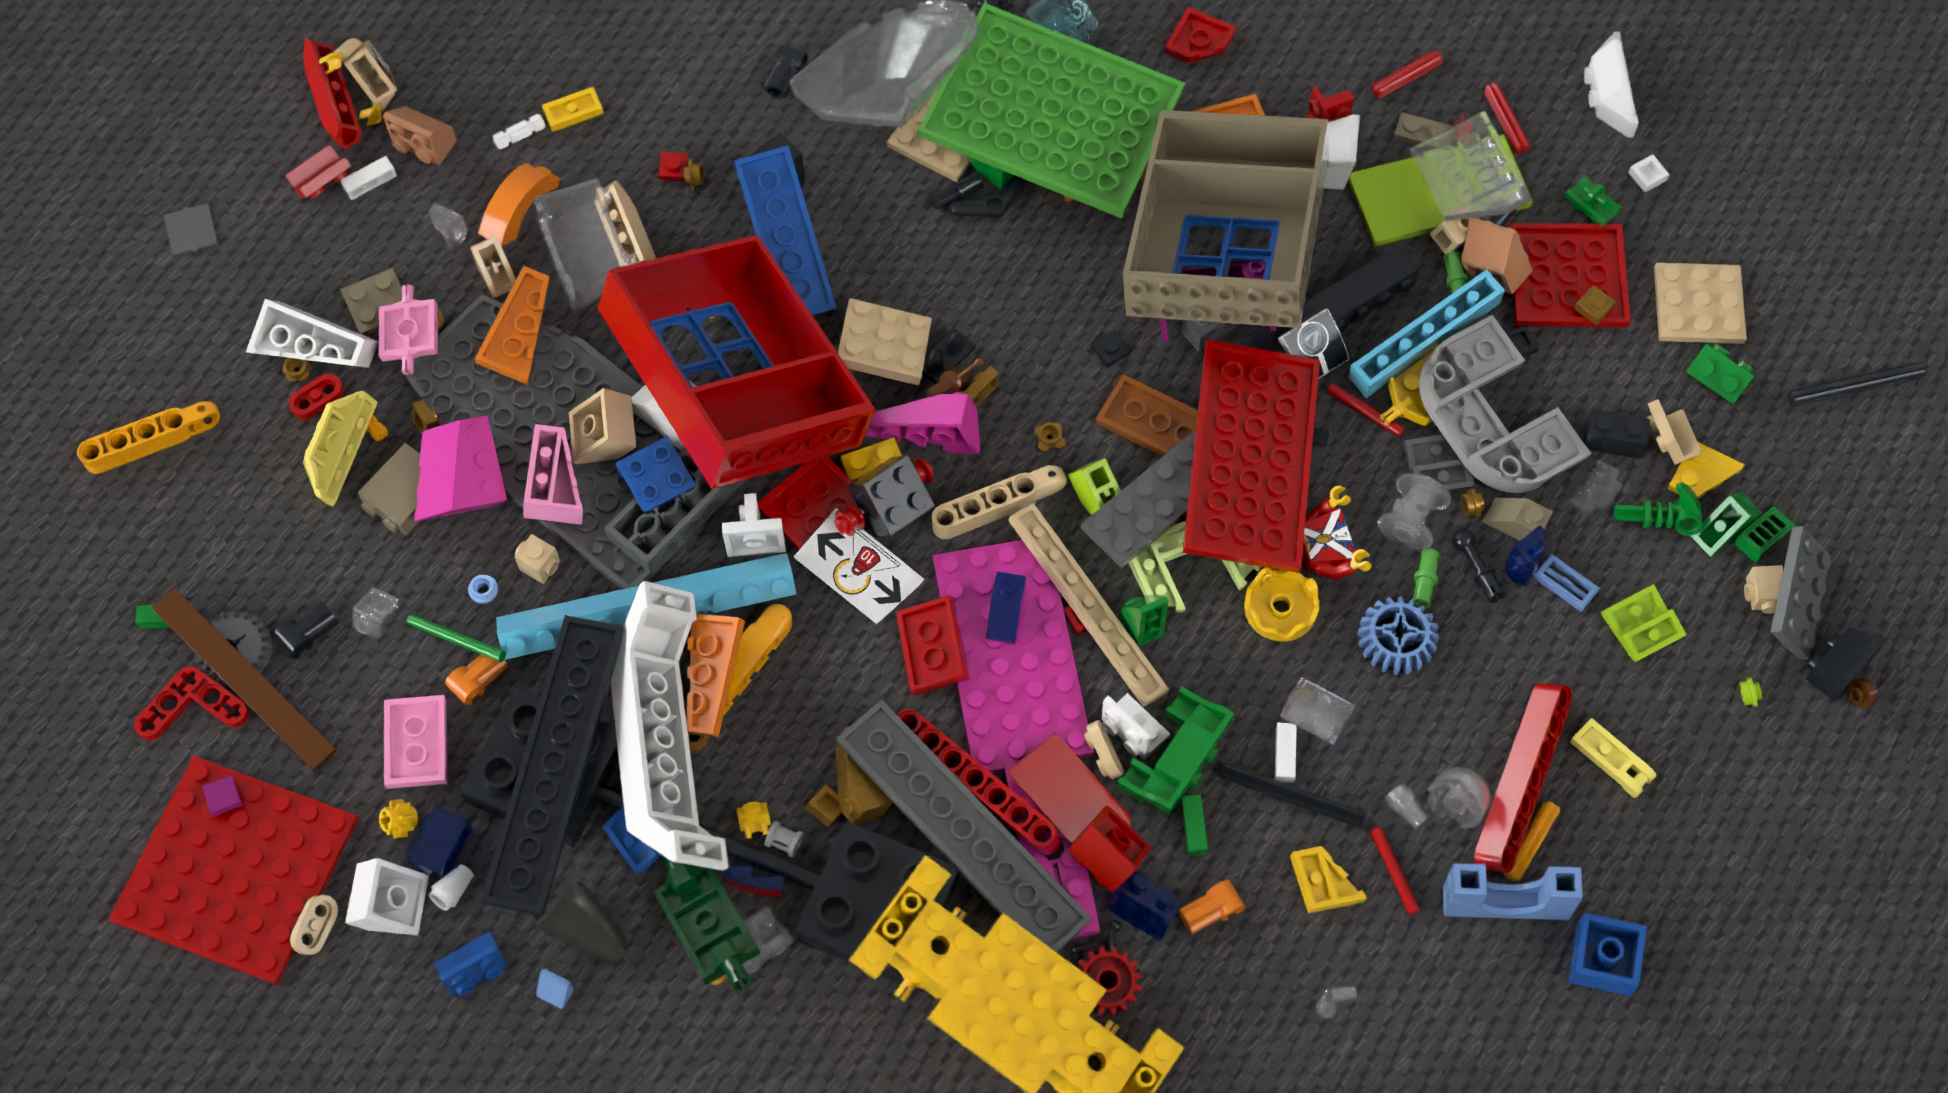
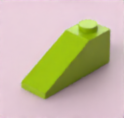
M1105 458L1091 462L1068 474L1080 502L1090 515L1094 514L1121 491Z

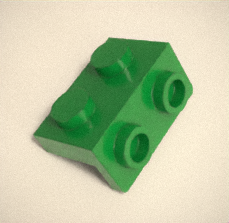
M1717 343L1713 347L1705 344L1686 372L1732 404H1735L1751 381L1755 380L1756 377L1751 374L1754 368L1740 359L1737 363L1728 359L1727 356L1730 352Z

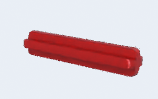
M1433 50L1374 83L1371 89L1372 93L1378 99L1388 95L1440 66L1443 60L1442 55L1437 50Z
M1499 84L1487 85L1484 93L1515 153L1527 152L1530 143Z

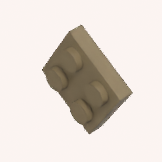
M393 268L340 289L359 333L364 336L379 331V306L393 305L402 301V287Z

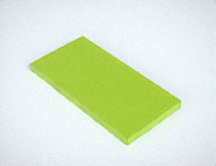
M1504 134L1352 172L1348 178L1374 247L1430 233L1441 222L1464 207L1471 215L1479 219L1492 201L1496 202L1499 197L1506 200L1517 210L1529 208L1533 203Z

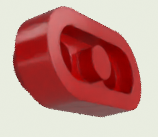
M324 374L294 392L289 398V408L292 414L298 419L307 420L322 412L328 403L342 398L344 387L341 380L334 374ZM329 388H333V389H334V391H333L332 393H330V394H325V391H326L327 389H329ZM303 404H310L308 408L301 409Z

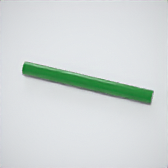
M410 614L407 618L408 625L498 662H503L506 658L505 651L414 614Z

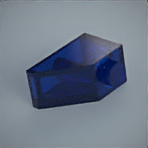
M997 571L991 597L986 639L1015 644L1026 593V576Z

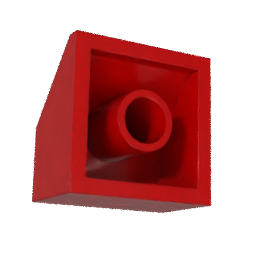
M1107 804L1078 835L1068 850L1072 853L1074 860L1078 864L1085 866L1094 874L1096 881L1101 886L1107 887L1113 893L1137 870L1151 849V846Z

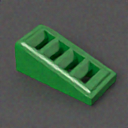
M1773 506L1737 537L1734 544L1751 560L1757 563L1796 525ZM1774 516L1783 525H1785V527L1781 529L1770 518ZM1767 523L1774 531L1777 532V534L1774 535L1763 524ZM1757 530H1761L1770 540L1765 539ZM1753 535L1763 545L1757 544L1750 536Z

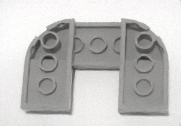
M1491 315L1447 338L1434 350L1421 370L1419 381L1421 399L1431 419L1461 462L1476 479L1500 491L1510 493L1528 492L1539 488L1544 482L1587 459L1591 453L1558 407L1512 433L1507 431L1478 388L1521 366L1525 360L1494 316Z

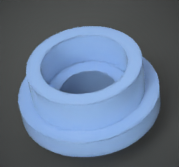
M478 575L470 582L468 592L473 601L485 604L495 599L498 594V585L491 576ZM483 586L489 588L486 593L480 594L478 592Z

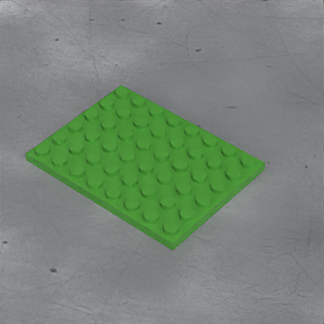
M984 3L918 128L917 136L1122 219L1148 165L1160 110L1174 111L1184 90L1185 83Z

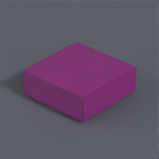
M232 775L202 786L213 817L243 806Z

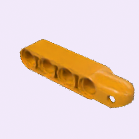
M209 401L198 402L182 409L170 408L83 441L78 446L77 456L89 472L95 474L102 473L182 443L193 435L213 428L219 422L220 413L218 407ZM206 417L212 418L210 424L204 423ZM182 423L177 428H173L175 425ZM126 444L123 448L118 449L121 445Z
M782 604L770 605L757 621L752 623L742 634L724 715L733 705L732 700L737 694L740 696L751 682L750 677L753 673H758L769 659L767 655L772 649L776 650L790 632L792 614L786 606Z

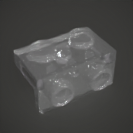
M767 906L744 921L761 954L742 965L747 974L754 973L761 967L762 963L772 956L783 953L787 946L794 942L789 932L777 921L771 909Z

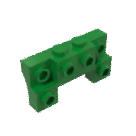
M1184 687L1180 688L1178 697L1172 706H1168L1165 717L1180 725L1181 728L1155 765V770L1133 758L1130 762V768L1124 777H1120L1117 781V788L1142 804L1144 801L1148 802L1167 815L1171 814L1181 797L1186 794L1190 787L1193 789L1197 787L1203 777V773L1200 771L1206 763L1211 765L1219 753V749L1216 748L1217 743L1234 717L1232 711L1222 705L1209 702Z

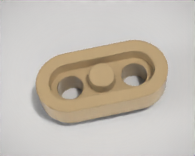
M1097 720L1087 725L1088 732L1084 733L1090 748L1097 751L1100 759L1096 762L1104 777L1109 776L1112 780L1124 775L1121 762L1102 723Z
M316 895L306 902L290 938L291 946L297 953L313 955L322 949L338 915V906L332 897ZM318 905L322 909V913L320 916H317L315 913V909ZM304 934H307L309 940L308 943L304 945L302 942V936Z

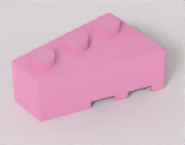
M535 424L523 503V518L582 525L583 508L579 498L576 477L574 476L565 428Z

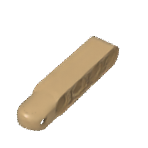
M1047 465L1030 473L1017 474L939 505L932 513L933 532L940 539H950L1016 513L1033 503L1035 504L1040 499L1061 491L1067 483V477L1062 468ZM1050 471H1053L1056 473V475L1048 476V473ZM1022 488H1029L1032 491L1029 493H1022L1019 490ZM997 498L1005 500L1002 504H995L992 501ZM969 509H976L977 511H979L978 513L973 515L966 513V511ZM945 519L952 522L949 525L939 524L941 520Z

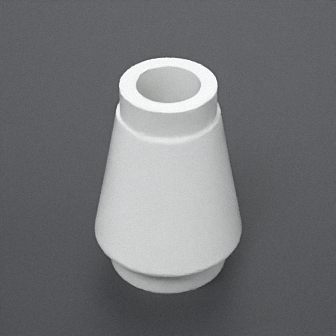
M460 864L432 885V891L429 893L432 902L445 911L450 907H455L470 880L474 877L472 871Z

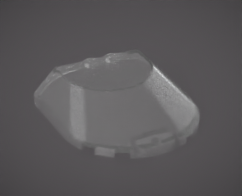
M939 0L918 3L915 11L904 13L903 7L881 14L884 21L871 27L868 22H865L854 28L790 80L794 95L822 120L849 122L857 125L870 124L875 126L902 127L923 109L973 44L978 33V21L974 11L970 12L968 5L960 2Z

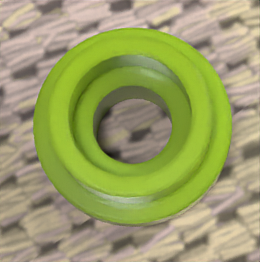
M1748 677L1746 681L1739 682L1744 706L1752 705V707H1757V700L1762 699L1759 682L1753 683L1752 678Z

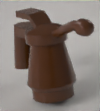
M977 358L976 362L966 369L960 366L950 367L940 376L939 383L927 390V398L944 394L945 392L964 391L970 382L968 373L977 366L981 367L985 363L984 358Z

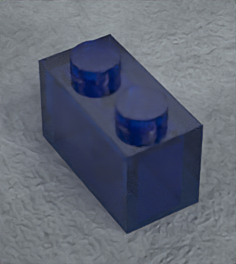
M435 806L431 814L428 813L424 817L421 824L422 831L417 841L413 840L408 847L406 856L411 868L438 880L449 874L473 829L468 819Z

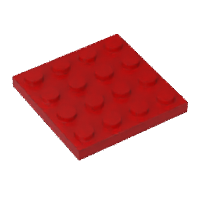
M1509 224V228L1514 229L1519 234L1521 244L1528 255V261L1533 270L1513 293L1515 326L1629 327L1631 319L1622 224H1605L1602 228L1598 224ZM1593 285L1616 301L1614 308L1598 325H1595L1574 309L1576 303Z

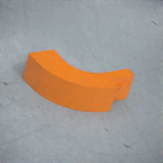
M524 163L516 168L502 182L493 195L483 216L478 234L487 239L497 236L501 246L514 241L517 238L522 219L530 205L539 196L556 189L561 178L552 174L548 168L541 166L534 168Z

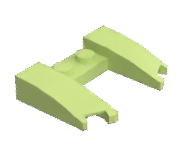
M1186 521L1170 527L1129 562V566L1145 597L1148 595L1166 596L1169 601L1168 607H1176V612L1180 613L1184 612L1186 608L1165 562L1188 554L1182 553ZM1222 560L1239 590L1244 589L1247 585L1244 579L1253 569L1258 572L1261 570V566Z

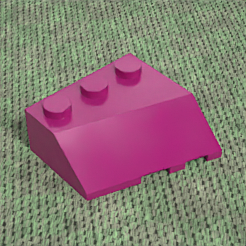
M488 415L458 420L422 432L419 461L420 477L419 484L417 485L416 496L418 498L414 522L492 508L507 501Z

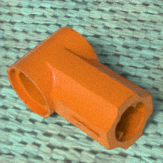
M479 655L468 666H460L453 670L447 677L445 685L466 706L473 703L471 700L478 694L482 696L485 686L508 668V664L505 660L498 662Z
M1225 880L1210 888L1205 896L1179 909V914L1187 930L1193 935L1220 919L1222 921L1228 920L1227 916L1234 912L1239 914L1245 909V905L1230 880Z

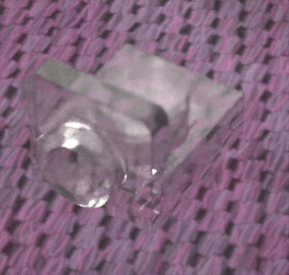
M434 203L428 211L433 226L444 233L443 237L447 247L453 250L456 244L462 243L467 235V227L463 216Z
M372 587L353 607V629L378 639L381 635V624L398 607V598Z

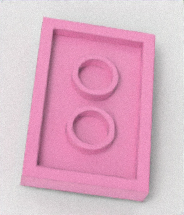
M445 695L384 700V786L386 789L447 784V699Z

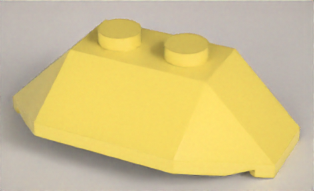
M358 391L326 405L321 419L317 423L310 445L305 452L303 464L315 495L330 506H334L378 403L364 391Z

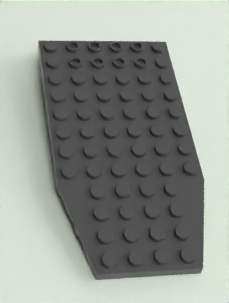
M481 294L438 335V354L414 358V373L404 374L405 378L420 399L425 401L429 409L433 408L439 419V426L458 420L488 415L506 495L522 508L535 424L565 428L574 476L576 477L579 498L583 508L582 525L546 520L537 521L620 589L639 586L643 581H648L747 479L711 489L687 449L684 448L681 451L673 444L692 477L695 487L659 507L643 513L626 481L622 482L617 473L616 462L663 439L664 436L634 413L636 448L616 460L574 464L569 412L603 388L632 397L642 386L583 339L577 336L571 337L562 333V330L552 325L549 327L542 323L540 325L528 385L476 364L475 357L503 306V303Z

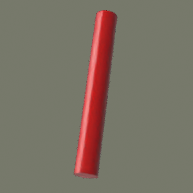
M1334 383L1328 388V394L1397 437H1400L1405 431V427L1395 421L1386 425L1384 423L1385 420L1382 421L1380 418L1382 413Z
M1382 827L1372 830L1370 833L1408 914L1412 915L1419 912L1420 908Z

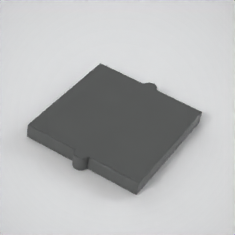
M208 203L191 208L184 207L183 210L163 215L173 257L192 251L197 253L200 249L218 245Z

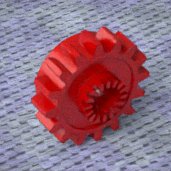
M1102 946L1099 948L1098 955H1095L1092 951L1087 953L1088 962L1082 959L1078 962L1079 967L1083 969L1082 972L1099 985H1101L1099 977L1104 974H1109L1115 980V987L1106 989L1095 1006L1098 1008V1016H1102L1104 1011L1108 1010L1110 1016L1114 1017L1118 1007L1122 1012H1126L1128 1010L1126 1001L1134 1004L1137 998L1132 993L1140 992L1142 989L1140 985L1135 984L1142 977L1141 973L1134 972L1137 962L1129 963L1126 960L1129 954L1127 952L1122 954V956L1118 955L1117 947H1113L1110 953H1106Z

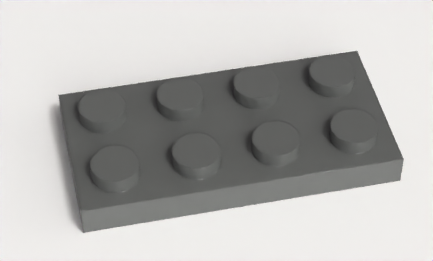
M1803 526L1792 527L1771 633L1797 659L1806 660L1810 659L1812 647L1815 645V630L1821 615L1820 605L1822 596L1826 591L1825 581L1827 571L1831 566V555Z

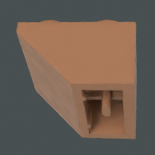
M407 106L386 111L383 115L393 146L402 153L411 152L424 163L430 164L433 162L441 165L457 141L452 126Z
M1477 218L1470 220L1461 258L1466 273L1472 280L1487 269L1505 292L1513 294L1533 271L1528 261V255L1521 244L1519 234L1512 228L1495 225L1490 221H1483Z

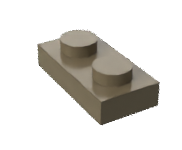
M1401 112L1393 139L1440 151L1448 148L1454 126Z

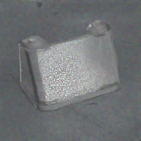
M596 178L534 197L539 228L571 311L575 312L584 309L601 298L610 269L637 263L634 254L629 255L627 251H624L609 215L607 204L612 203L607 187L602 188L599 179Z

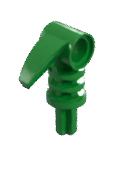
M1683 482L1676 485L1680 498L1674 504L1666 502L1665 507H1662L1661 501H1657L1655 506H1651L1650 499H1644L1642 506L1615 505L1614 508L1615 520L1642 522V528L1648 529L1652 522H1655L1656 528H1660L1662 523H1665L1666 528H1671L1673 523H1675L1678 533L1691 536L1699 533L1703 527L1701 503L1694 490Z

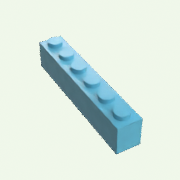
M1486 269L1353 363L1348 378L1362 395L1368 398L1389 383L1392 377L1396 378L1432 352L1437 344L1440 345L1447 338L1464 330L1499 305L1505 290Z

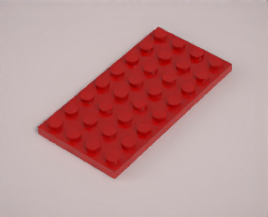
M1207 340L1204 351L1182 553L1299 573L1302 565L1320 360Z

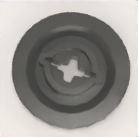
M234 610L228 613L220 612L215 618H209L208 622L228 642L232 641L234 644L238 641L240 642L237 645L238 652L259 673L266 668L272 655V637L266 625L259 618L245 611L237 612ZM194 652L195 662L199 670L218 684L228 686Z

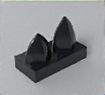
M953 328L925 356L922 374L934 384L939 383L940 376L950 367L958 366L975 349V344L965 337L963 333Z

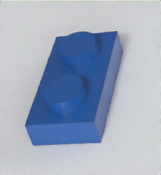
M621 807L602 826L635 874L644 873L662 855L627 831L624 807Z

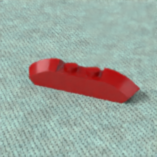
M305 39L304 67L321 122L333 142L340 148L347 150L358 143L361 136V128L341 67L326 73L329 70V64L326 61L321 64L319 63L321 58L334 53L335 48L333 45Z

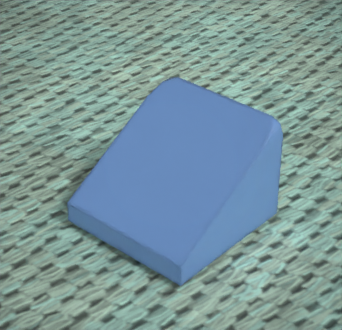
M542 969L536 996L563 1009L574 991L570 981L547 969Z

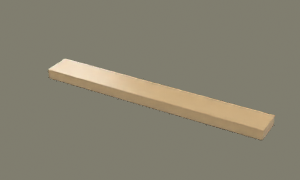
M1033 503L1012 514L1008 519L1012 527L1143 708L1168 693L1169 688L1035 504Z

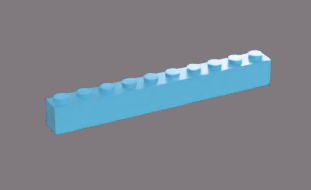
M787 553L653 582L693 593L696 614L703 611L705 615L708 614V611L716 613L796 595ZM639 586L496 617L497 635L501 650L506 652L505 659L555 649L565 615L624 627Z

